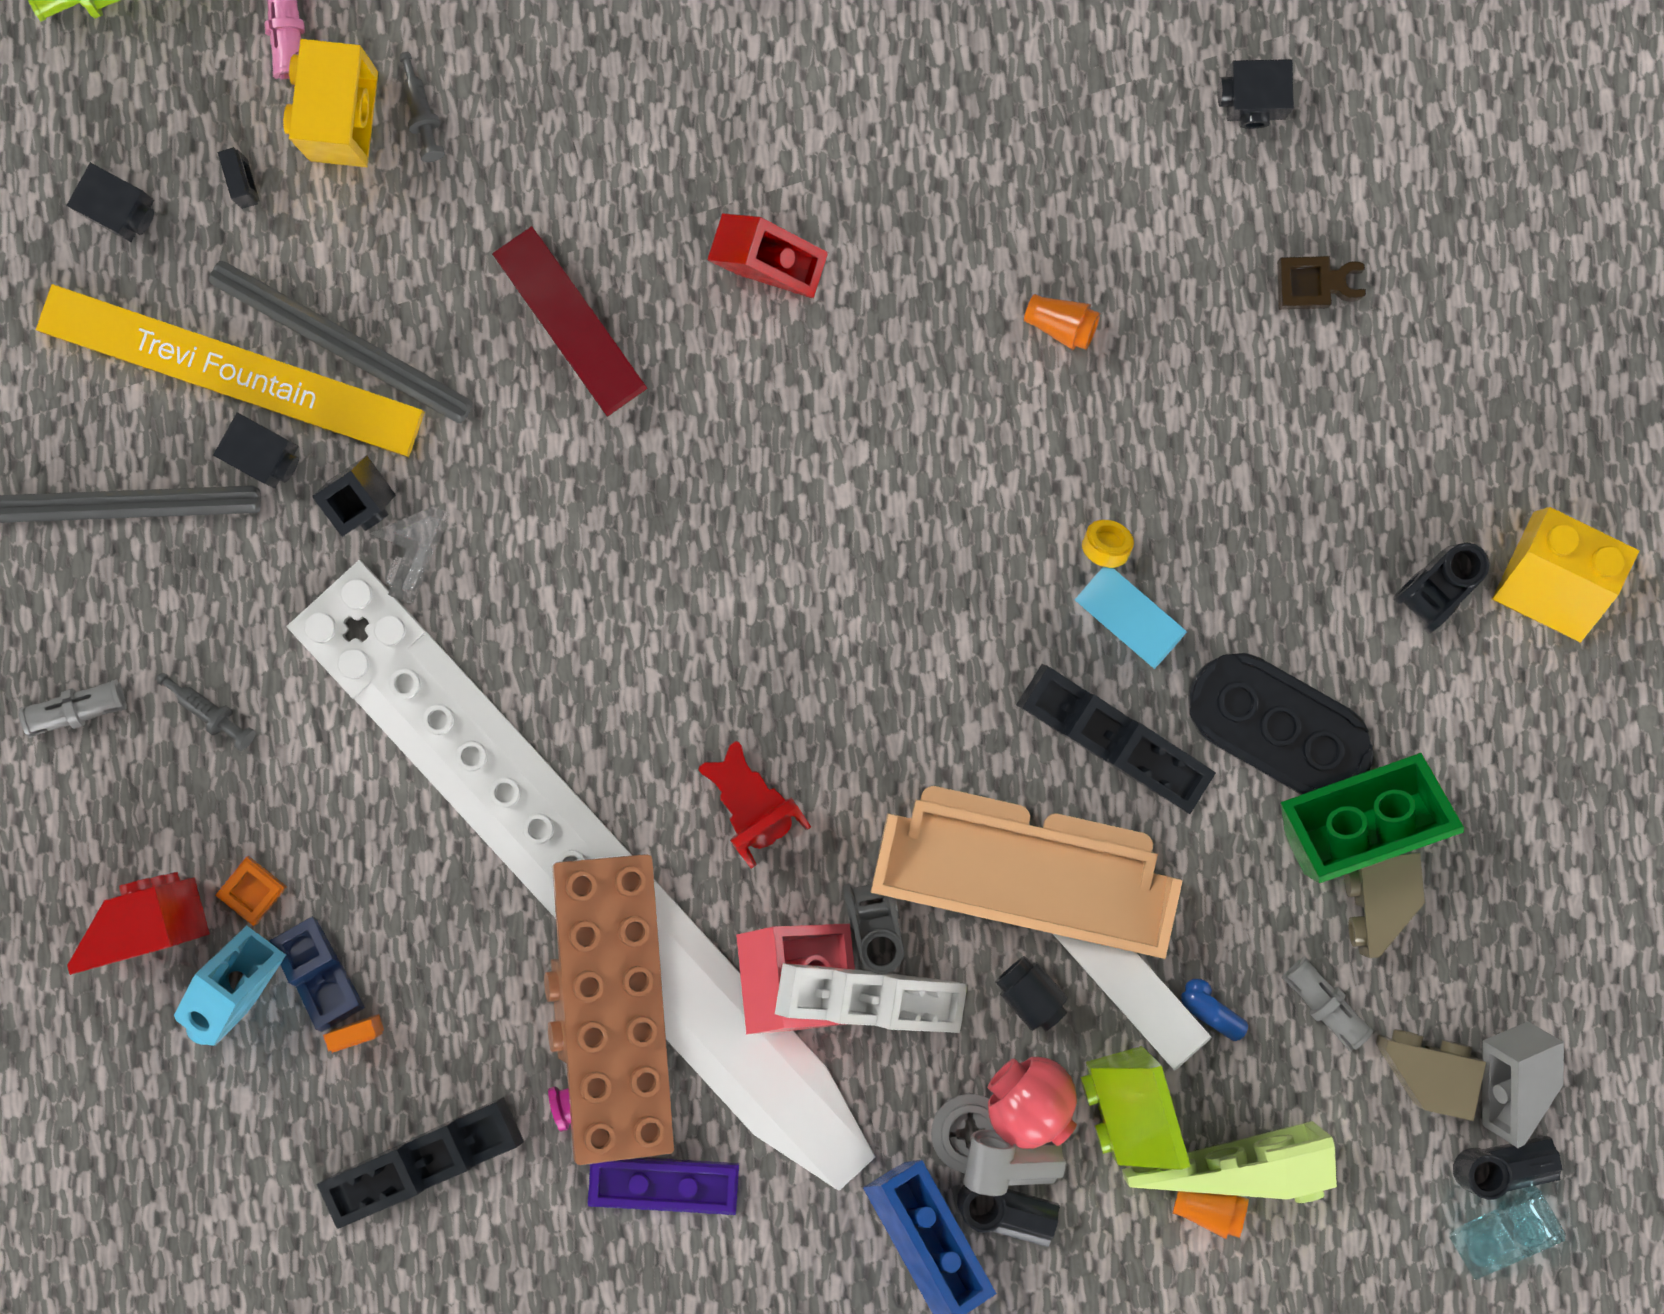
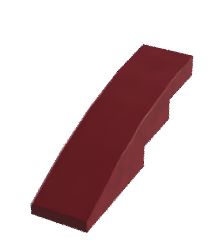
M532 226L492 253L607 417L648 389Z

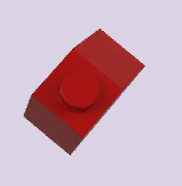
M722 213L707 260L736 275L814 299L828 252L762 217Z

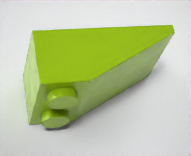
M1143 1046L1085 1062L1089 1075L1082 1076L1080 1079L1088 1105L1097 1104L1103 1123L1094 1125L1102 1154L1111 1152L1117 1165L1177 1170L1191 1167L1162 1065Z

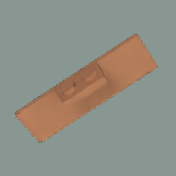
M648 854L556 862L552 866L559 959H551L552 972H545L544 986L546 999L548 1002H554L555 1021L548 1023L551 1052L558 1051V1058L567 1063L574 1162L578 1165L671 1154L674 1151L652 857Z

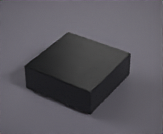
M234 147L219 151L218 156L231 200L241 209L257 205L260 200L248 159Z

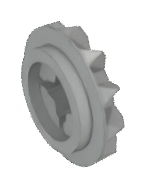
M968 1092L964 1095L949 1098L939 1111L935 1113L931 1129L934 1150L941 1161L955 1171L965 1173L969 1147L966 1146L964 1138L949 1135V1132H957V1129L965 1128V1120H968V1113H972V1118L975 1120L977 1128L995 1131L988 1113L989 1097Z

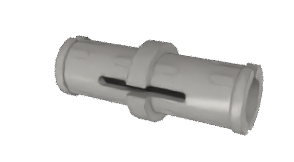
M115 679L111 682L77 692L73 688L61 692V697L19 708V719L24 733L28 735V738H32L47 731L69 725L73 729L84 726L86 720L119 710H126L127 704L121 684Z
M1303 957L1301 960L1299 959L1282 975V979L1311 1008L1309 1014L1316 1021L1322 1020L1346 1046L1348 1051L1356 1050L1370 1038L1373 1029L1344 1000L1346 995L1339 987L1333 988L1317 972L1306 957Z

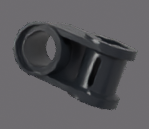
M1466 542L1448 546L1440 551L1425 568L1418 571L1394 595L1393 600L1398 605L1404 603L1424 622L1423 629L1428 634L1432 633L1457 610L1460 603L1484 580L1490 565L1488 555L1481 547L1473 543ZM1458 552L1467 555L1471 561V572L1465 579L1458 578L1452 572L1451 562Z

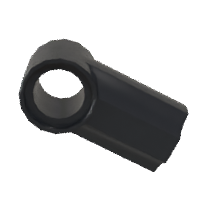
M1549 1136L1528 1139L1526 1144L1519 1148L1510 1143L1486 1149L1468 1148L1456 1157L1453 1164V1175L1456 1182L1463 1189L1486 1200L1498 1199L1508 1191L1561 1180L1560 1174L1563 1170L1560 1154L1552 1138ZM1488 1162L1489 1175L1487 1179L1480 1184H1476L1474 1180L1476 1168L1481 1163Z
M965 1185L961 1187L958 1193L957 1205L963 1219L970 1228L977 1232L988 1233L992 1231L1049 1247L1058 1224L1060 1205L1057 1202L1007 1189V1193L1004 1195L992 1196L994 1198L992 1209L987 1214L979 1216L970 1213L969 1207L971 1201L981 1194L971 1191Z

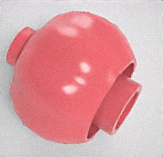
M1030 1057L1021 1063L1016 1059H1011L989 1082L987 1088L993 1093L988 1100L990 1122L995 1132L1011 1146L1016 1144L1017 1147L1022 1149H1034L1051 1141L1056 1146H1059L1076 1129L1077 1124L1072 1120L1077 1105L1075 1085L1068 1072L1057 1062L1044 1057Z

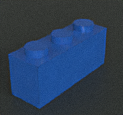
M922 1160L904 1162L863 1187L932 1314H967L997 1294Z

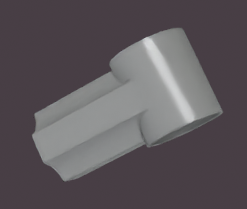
M976 1131L971 1139L963 1184L971 1191L987 1196L1004 1195L1007 1193L1008 1186L1054 1184L1057 1178L1063 1177L1066 1161L1062 1153V1144L1056 1146L1051 1141L1034 1149H1022L1017 1147L1016 1144L1011 1146L995 1131Z

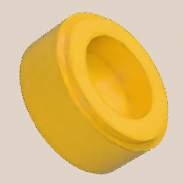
M1112 520L1094 521L1087 528L1082 540L1084 554L1095 564L1107 568H1115L1125 564L1134 547V539L1130 531L1120 523Z

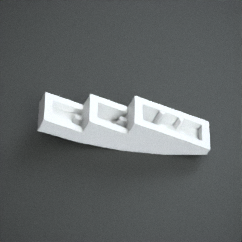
M1053 934L1174 1071L1212 1038L1136 952Z
M783 963L775 1014L786 1018L828 1020L838 1024L873 1025L889 1030L960 1033L968 984L899 974H877L872 971Z

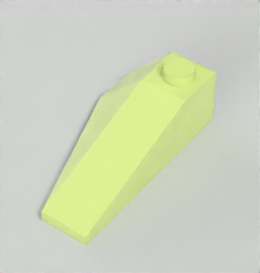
M1313 1121L1188 1152L1187 1155L1191 1167L1182 1170L1135 1166L1122 1169L1126 1183L1129 1187L1275 1199L1294 1198L1297 1203L1321 1199L1325 1196L1324 1190L1337 1187L1333 1138Z

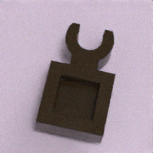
M1330 256L1281 257L1277 261L1279 310L1329 308L1332 305L1331 294H1336L1341 300L1347 302H1355L1362 299L1366 295V289L1354 290L1349 288L1346 284L1347 274H1361L1365 270V264L1352 261L1344 264L1338 270H1330Z

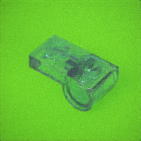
M1531 1186L1522 1189L1524 1194L1510 1203L1506 1204L1503 1200L1499 1203L1496 1210L1469 1221L1450 1232L1449 1238L1474 1280L1565 1241L1566 1233L1538 1187Z

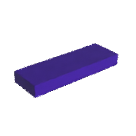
M641 1157L590 1164L588 1206L736 1215L739 1163Z

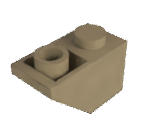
M1410 851L1344 875L1347 896L1355 897V905L1363 907L1365 916L1349 918L1348 929L1351 944L1353 947L1359 946V953L1368 958H1378L1425 904L1420 853Z
M1398 1029L1393 1030L1392 1039L1387 1036H1377V1047L1415 1105L1426 1111L1474 1121L1486 1062L1471 1055V1046L1442 1040L1441 1048L1427 1045L1425 1048H1422L1424 1036Z

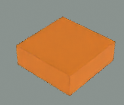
M247 856L215 896L252 926H256L287 886L250 856Z
M378 1014L332 1029L325 1033L323 1037L328 1052L334 1053L373 1040L383 1034L384 1028Z

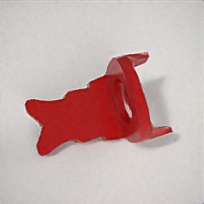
M735 741L729 745L723 762H705L699 766V772L715 783L721 791L720 800L732 814L729 819L736 832V835L730 841L751 869L756 866V862L748 847L752 846L762 849L774 844L777 839L782 838L790 830L792 816L805 830L811 828V825L792 797L785 800L775 788H768L759 772L750 769L745 760L740 742Z

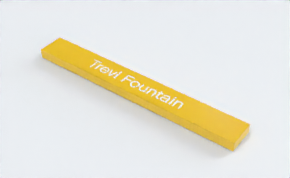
M51 284L35 329L40 333L408 458L425 413L422 409Z

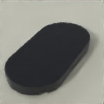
M1247 653L1225 654L1206 663L1193 678L1188 692L1189 715L1198 733L1212 745L1302 795L1370 771L1373 762V745L1370 741L1369 731L1362 718L1350 708L1264 659Z

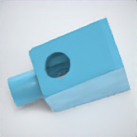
M246 925L194 975L174 1014L176 1021L186 1028V1033L193 1042L201 1045L215 1046L248 1013L284 960L286 954ZM234 971L243 973L244 975L233 990L229 983L230 973Z

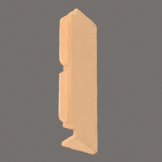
M937 786L927 787L922 792L921 799H915L911 818L887 813L871 893L1166 959L1183 880L1154 873L1158 854L1152 853L1153 842L1147 834L1062 814H1051L1045 819L1043 828L1029 825L1030 813L1024 806Z

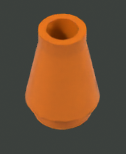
M1033 294L1024 315V322L1034 325L1071 350H1074L1076 347L1088 349L1100 319V313L1091 310V304L1045 298Z
M1178 1191L1172 1214L1182 1216L1224 1239H1227L1228 1235L1240 1238L1249 1199L1237 1195Z

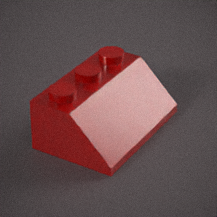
M173 872L120 885L121 896L103 901L68 962L67 967L69 974L72 975L209 935L210 932L195 877L180 881L178 872Z

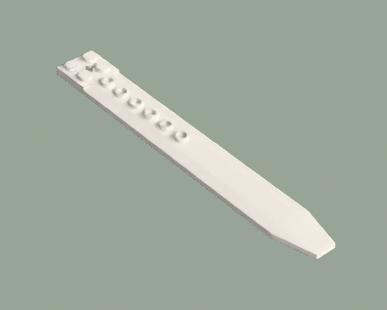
M358 560L286 626L555 919L552 872L554 863L632 855L363 561ZM352 617L356 621L363 618L368 620L369 624L365 628L368 638L362 642L358 638L349 641L346 638L345 634L349 628L345 623L349 618ZM654 879L666 1040L756 1137L840 1191L875 1158V1155L827 1066L794 1031L746 1035L740 972Z

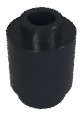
M1025 956L1013 963L995 981L1002 990L1000 996L1031 1031L1041 1026L1046 1032L1067 1014L1063 1005L1068 1000V997L1037 962L1031 964Z

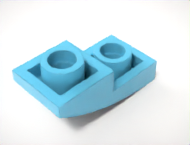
M1102 567L1074 599L1154 669L1187 633L1184 628L1114 568Z

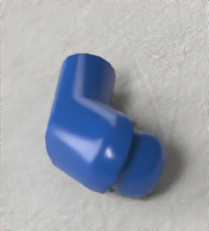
M1202 979L1189 980L1185 985V992L1181 994V1002L1186 1009L1231 1041L1241 1040L1248 1030L1247 1021L1211 996L1212 987L1207 981Z

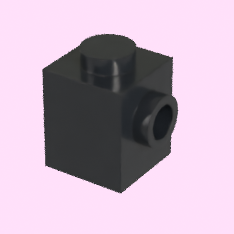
M1292 59L1233 60L1226 71V77H1219L1217 89L1219 107H1227V121H1240L1241 128L1258 129L1269 126L1270 120H1285L1294 109Z
M366 455L328 480L312 497L343 537L358 526L367 531L387 517L389 514L385 507L396 494Z

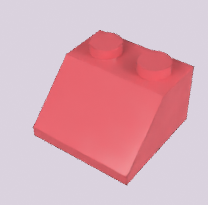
M850 924L776 926L736 934L746 1035L846 1025L828 1020L786 1018L776 1015L775 1009L783 963L855 970Z

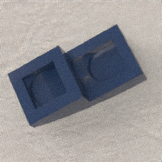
M312 916L269 940L272 945L286 954L280 964L288 983L296 986L316 1030L323 1032L365 1008L315 917Z

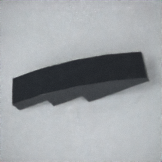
M1040 665L1016 706L1188 814H1191L1216 772L1145 725L1131 719L1095 694L1087 692L1047 665Z
M502 1097L322 1180L316 1185L336 1228L339 1229L412 1198L429 1187L467 1172L477 1164L515 1149L524 1143V1139L505 1098Z

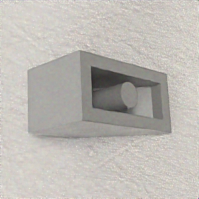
M1528 1021L1483 1040V1061L1486 1062L1482 1079V1124L1485 1128L1517 1148L1526 1144L1563 1086L1564 1042Z

